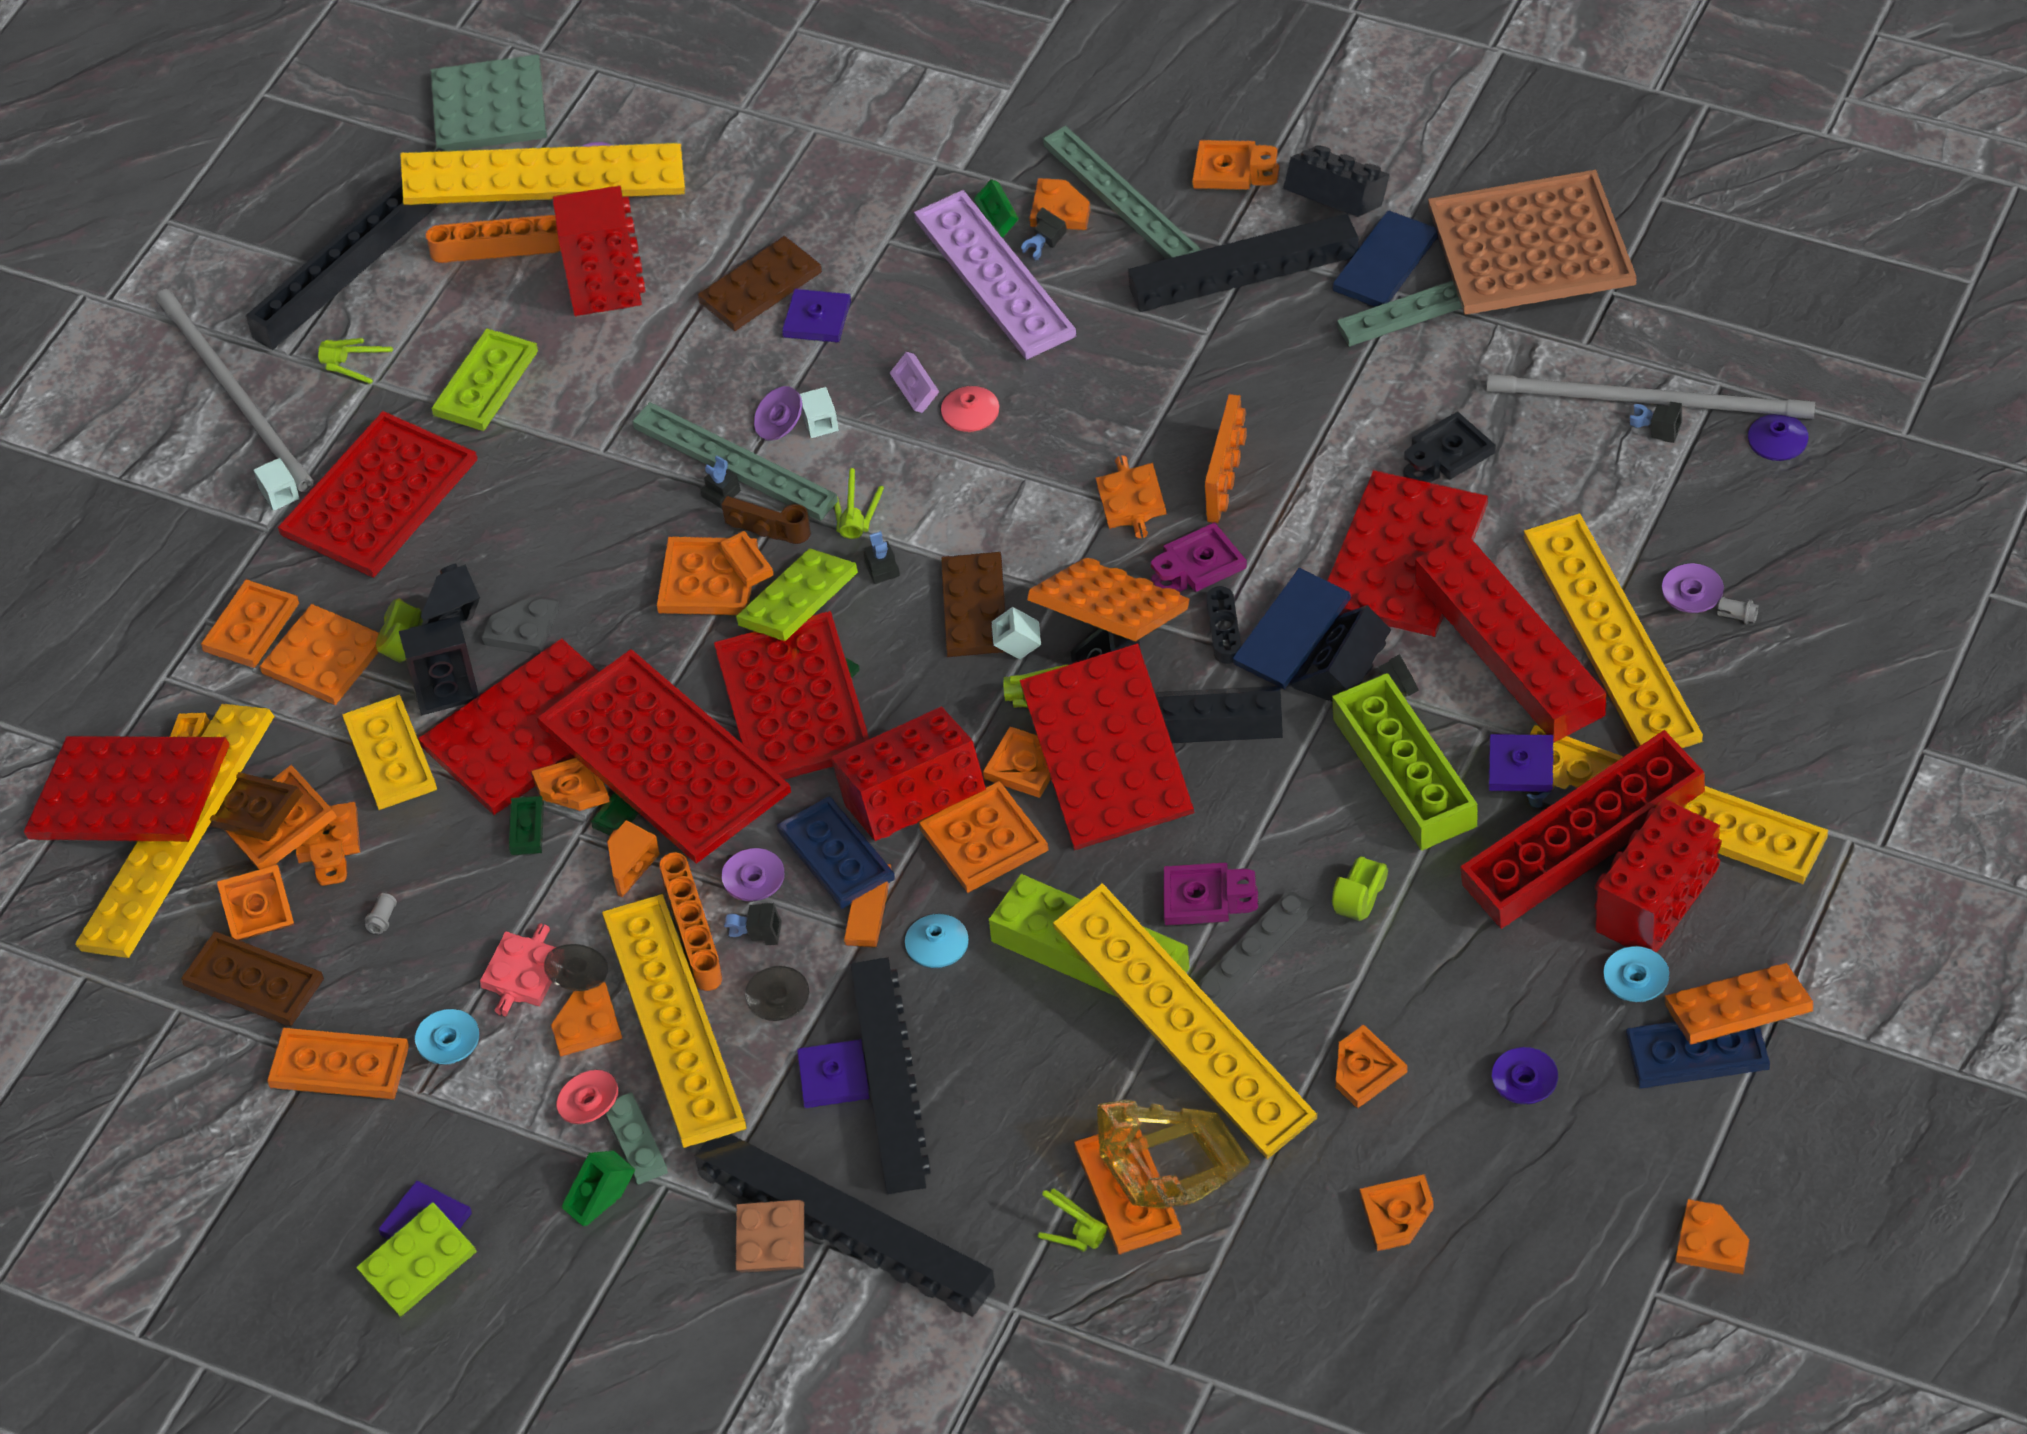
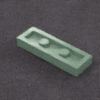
M630 1092L616 1098L615 1103L605 1113V1116L626 1161L636 1169L633 1177L637 1185L667 1174V1166L633 1093Z

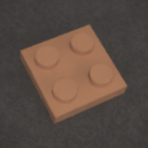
M792 1200L737 1204L736 1271L744 1273L804 1269V1202Z

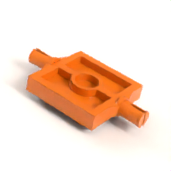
M1118 456L1115 459L1118 472L1096 478L1108 527L1111 529L1123 525H1133L1135 536L1141 539L1139 530L1141 529L1143 538L1148 535L1145 522L1151 518L1167 514L1154 465L1150 463L1129 468L1127 457L1121 456L1123 465H1121L1120 457Z

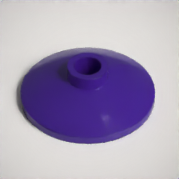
M1770 414L1757 419L1751 425L1748 432V442L1752 450L1759 456L1769 460L1784 461L1797 457L1805 450L1808 444V432L1806 427L1794 417Z
M1519 1047L1508 1050L1496 1060L1492 1069V1082L1497 1092L1505 1099L1518 1104H1533L1546 1099L1555 1090L1558 1082V1070L1552 1058L1546 1053L1535 1048ZM1522 1080H1527V1081H1529V1082L1523 1083V1082H1520V1081H1522Z

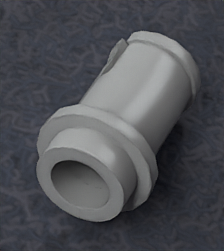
M1721 597L1717 615L1743 620L1744 624L1748 625L1749 622L1755 623L1759 606L1753 604L1752 600H1749L1747 603Z
M381 893L377 896V901L371 913L365 917V927L369 932L382 934L383 931L388 929V920L397 904L396 899L392 895Z

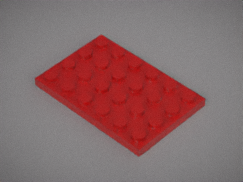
M382 411L278 526L281 536L374 578L478 460L477 454L473 450Z
M1373 470L1328 578V582L1351 594V599L1339 615L1368 605L1389 627L1436 637L1444 615L1416 584L1415 559L1465 533L1474 541L1488 505V496Z
M831 611L811 616L786 641L754 631L714 642L742 744L784 780L833 767L832 756L870 739Z
M561 638L419 737L420 746L493 815H496L511 804V798H519L535 787L531 771L576 758L538 725L537 717L599 671Z
M1139 644L1020 680V685L1074 850L1195 813Z
M66 736L24 829V834L29 840L189 842L224 757L230 747V743L226 737Z

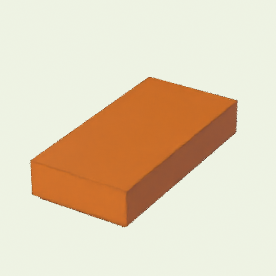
M745 530L718 543L719 550L747 588L774 576L773 568Z

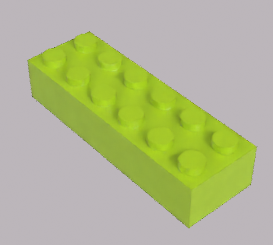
M1388 673L1332 696L1333 720L1421 851L1477 827V802Z
M1020 874L989 918L991 942L1116 996L1053 927V922L1081 901V899ZM1144 927L1187 973L1190 968L1188 946Z

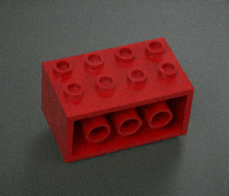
M621 185L552 196L558 239L574 316L642 305L641 294L646 293L643 276L638 277V274L643 273L640 256H634V254L639 253L637 237H631L630 235L635 233L632 216L627 217L626 215L631 213L629 196L623 197Z
M942 706L831 757L845 807L874 841L889 837L896 831L909 825L917 824L924 818L986 790L973 740Z
M1663 798L1657 808L1652 807L1645 818V824L1640 830L1636 829L1632 833L1627 848L1624 852L1619 851L1612 862V868L1607 874L1603 873L1596 883L1597 900L1594 909L1597 910L1596 932L1625 947H1645L1658 952L1719 868L1721 860L1718 858V851L1722 844V840L1719 839L1720 825Z

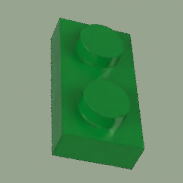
M990 179L976 195L974 201L982 214L1003 238L1019 218L1000 183Z

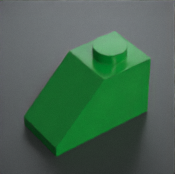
M615 1151L589 1153L561 1208L582 1226L589 1225L622 1197L636 1169Z

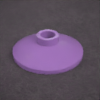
M788 386L778 387L768 393L760 402L755 413L754 427L757 434L768 441L778 440L787 435L794 428L801 415L802 399L800 394Z
M1701 564L1679 565L1671 569L1665 575L1662 582V594L1667 603L1675 609L1687 613H1699L1713 608L1719 603L1724 591L1723 581L1718 573Z
M760 848L742 850L730 857L725 863L722 870V883L725 890L739 900H762L773 895L781 887L785 876L784 866L780 858L771 851Z

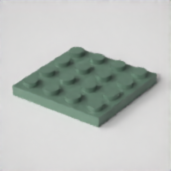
M539 54L431 69L437 149L440 147L445 151H457L547 138Z

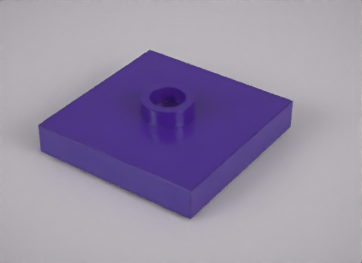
M794 289L782 330L783 337L839 343L851 303L850 294Z
M1490 734L1489 791H1552L1553 735Z
M862 1039L797 1049L805 1108L869 1099Z
M417 1180L378 1230L381 1236L389 1240L432 1202L458 1230L472 1212L469 1206Z

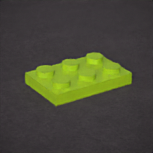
M432 1202L356 1268L401 1317L477 1251L470 1241Z

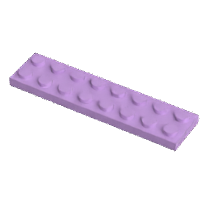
M964 190L914 212L915 221L1026 360L1076 337L1075 327Z

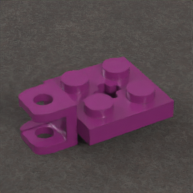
M1214 522L1164 545L1163 553L1151 561V568L1156 572L1151 577V581L1155 586L1163 589L1171 588L1179 592L1187 589L1188 583L1197 592L1246 569L1247 560ZM1200 555H1204L1205 557L1211 556V558L1208 560L1200 559ZM1167 580L1172 582V584L1169 586H1164L1161 584L1162 581Z
M1227 862L1164 866L1165 925L1229 922V912L1230 914L1249 913L1258 909L1255 871L1251 869H1228ZM1240 880H1247L1249 882L1248 884H1237ZM1194 890H1200V893L1203 894L1198 898L1189 896L1193 895ZM1251 897V899L1248 902H1242L1239 900L1240 898Z

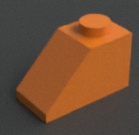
M627 820L619 829H615L611 833L607 841L617 895L623 897L660 855L656 835Z

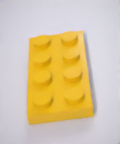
M400 695L342 714L378 810L437 790L435 780Z

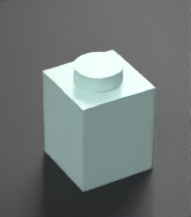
M826 387L800 394L802 399L801 415L810 438L839 431L836 411Z
M280 458L254 469L259 490L273 511L300 499L295 481Z
M1011 607L992 621L994 646L1019 660L1041 645L1039 621L1014 607Z

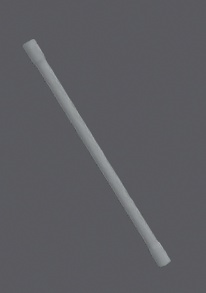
M169 289L161 290L156 296L157 302L166 314L173 319L275 457L282 460L292 475L297 489L301 492L308 491L314 484L313 479L304 467L297 462L184 312L182 305Z
M1489 374L1487 382L1488 392L1529 393L1669 405L1671 401L1682 403V407L1776 414L1805 419H1814L1816 401L1792 399L1775 400L1538 380Z

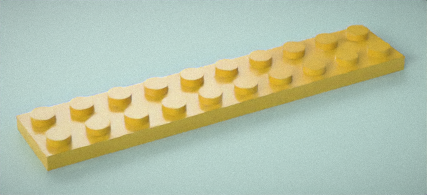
M681 143L401 153L403 205L553 199L552 196L621 185L623 197L685 194Z
M1579 513L1524 530L1526 544L1637 748L1663 730L1681 748L1701 743L1703 734L1581 514Z
M221 704L202 737H226L230 747L221 764L190 841H137L77 939L75 945L80 951L123 958L131 956L210 825V817L216 815L225 797L237 780L236 775L238 772H242L275 717L270 709Z
M1534 725L1529 735L1546 734L1539 726ZM1566 736L1553 743V788L1557 786L1566 789L1569 785L1580 787L1623 758V756ZM1705 786L1704 793L1683 806L1720 825L1719 839L1722 840V844L1718 854L1804 884L1828 838L1827 829Z
M1103 883L1053 922L1055 930L1266 1159H1269L1317 1119V1113Z
M663 894L603 911L602 915L683 1148L747 1129L743 1113Z

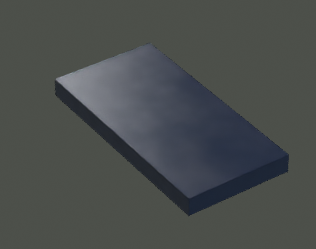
M1387 210L1334 281L1333 291L1374 307L1389 303L1438 237L1436 228Z
M1298 568L1232 658L1234 665L1285 690L1351 599L1350 592Z
M831 796L777 824L780 835L841 909L886 881L890 883L895 880V875L891 868Z
M1675 1021L1626 1028V1038L1639 1089L1770 1069V1061L1760 1026L1691 1045Z

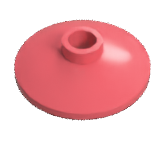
M966 386L952 391L945 397L941 405V415L944 422L951 428L963 432L982 430L991 425L999 414V402L996 396L991 391L978 386Z
M591 1070L583 1072L572 1078L561 1089L556 1105L558 1113L565 1121L572 1124L592 1122L603 1116L613 1106L618 1095V1084L614 1077L606 1071Z

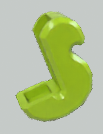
M400 598L393 600L384 615L385 623L377 637V651L398 663L406 661L399 631L418 626L422 614L421 609L403 602Z
M1363 856L1355 859L1347 879L1337 877L1334 885L1332 906L1335 913L1357 921L1367 918L1374 906L1377 893L1383 889L1388 875L1386 864L1366 859Z

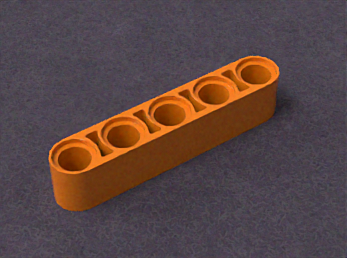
M555 215L436 225L429 228L426 232L431 259L438 263L547 254L561 251Z
M669 853L660 861V871L666 895L696 987L703 991H712L718 988L722 982L718 954L688 861L681 853Z

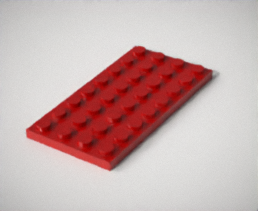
M632 649L537 717L538 725L696 864L791 793L788 782Z

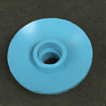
M932 914L918 919L910 926L905 936V947L910 958L917 964L929 968H941L955 963L964 955L969 942L965 926L958 919L945 914Z
M1627 947L1616 951L1609 957L1604 966V981L1608 989L1617 997L1631 1002H1644L1659 996L1665 990L1669 981V968L1666 961L1657 952L1645 947Z
M457 1009L440 1010L429 1015L420 1023L415 1034V1044L420 1055L436 1064H452L463 1060L474 1051L479 1041V1028L475 1019L468 1013Z

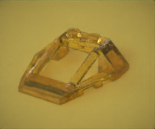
M1131 1100L1100 1103L1097 1107L1100 1156L1134 1206L1164 1209L1197 1202L1238 1176L1251 1163L1218 1113L1182 1108L1180 1112L1164 1110L1163 1105L1151 1104L1149 1108L1139 1107L1136 1101ZM1141 1122L1176 1124L1132 1140L1141 1127ZM1192 1133L1214 1165V1168L1182 1180H1178L1176 1175L1154 1178L1138 1152Z

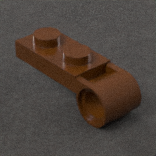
M726 496L722 503L725 524L734 528H741L762 537L780 539L793 544L803 543L811 535L808 512L802 505H789L780 513Z

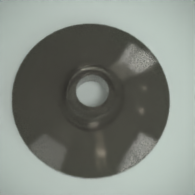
M567 944L559 946L548 953L544 962V970L550 981L561 988L571 991H587L598 987L605 981L608 974V964L602 954L591 947L580 944Z
M786 966L769 967L755 974L747 984L745 990L746 1003L751 1012L759 1018L769 1021L786 1020L798 1014L807 1004L809 985L806 978L793 968Z

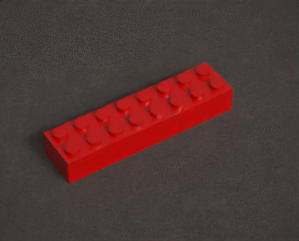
M1467 533L1415 559L1416 584L1546 735H1553V743L1606 715V691Z
M1663 730L1460 866L1462 886L1502 929L1627 845L1632 833L1636 829L1640 830L1645 824V818L1652 807L1657 808L1663 798L1683 807L1704 793L1705 772Z

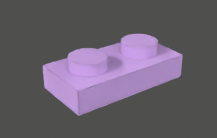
M906 352L890 372V375L914 411L923 413L939 393V390L915 354Z

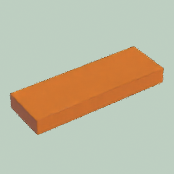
M888 881L852 901L844 937L845 945L877 947L890 884Z

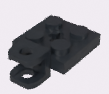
M1457 411L1412 437L1411 447L1404 452V459L1409 464L1404 467L1403 476L1431 483L1440 478L1441 472L1451 480L1495 454L1496 445ZM1448 444H1452L1453 446L1459 444V447L1452 448L1449 447ZM1420 471L1423 472L1424 475L1415 476L1413 473Z

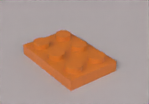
M246 579L202 641L203 652L255 668L299 605L298 597Z

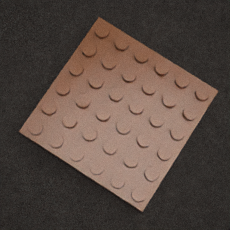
M1596 170L1428 199L1429 210L1464 315L1636 285L1635 271Z

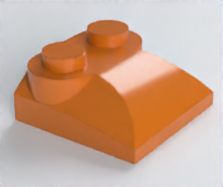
M278 865L217 882L232 938L243 940L295 925Z

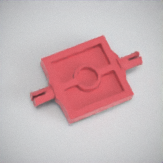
M542 923L538 924L532 938H525L505 931L480 980L481 988L495 992L501 997L495 1008V1012L498 1015L502 1013L503 1017L507 1016L513 1002H526L540 1007L565 957L563 949L544 943L550 932V928L547 925L543 927Z

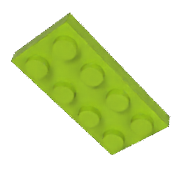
M486 328L433 405V416L485 431L537 354V343Z
M809 548L736 616L738 626L786 641L858 573L856 563Z

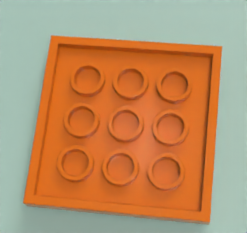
M1083 558L1030 588L1027 600L1136 642L1186 611L1190 598L1180 595V592L1175 589H1163L1155 586L1149 579L1131 577L1122 569L1102 566L1096 559Z

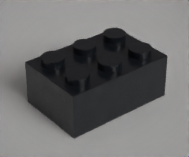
M1316 145L1290 157L1283 189L1359 217L1382 206L1390 174L1382 172L1381 168L1377 165H1364L1355 162L1356 159L1352 156L1336 155L1331 153V149L1328 147Z
M458 616L399 631L421 716L468 704L479 696Z

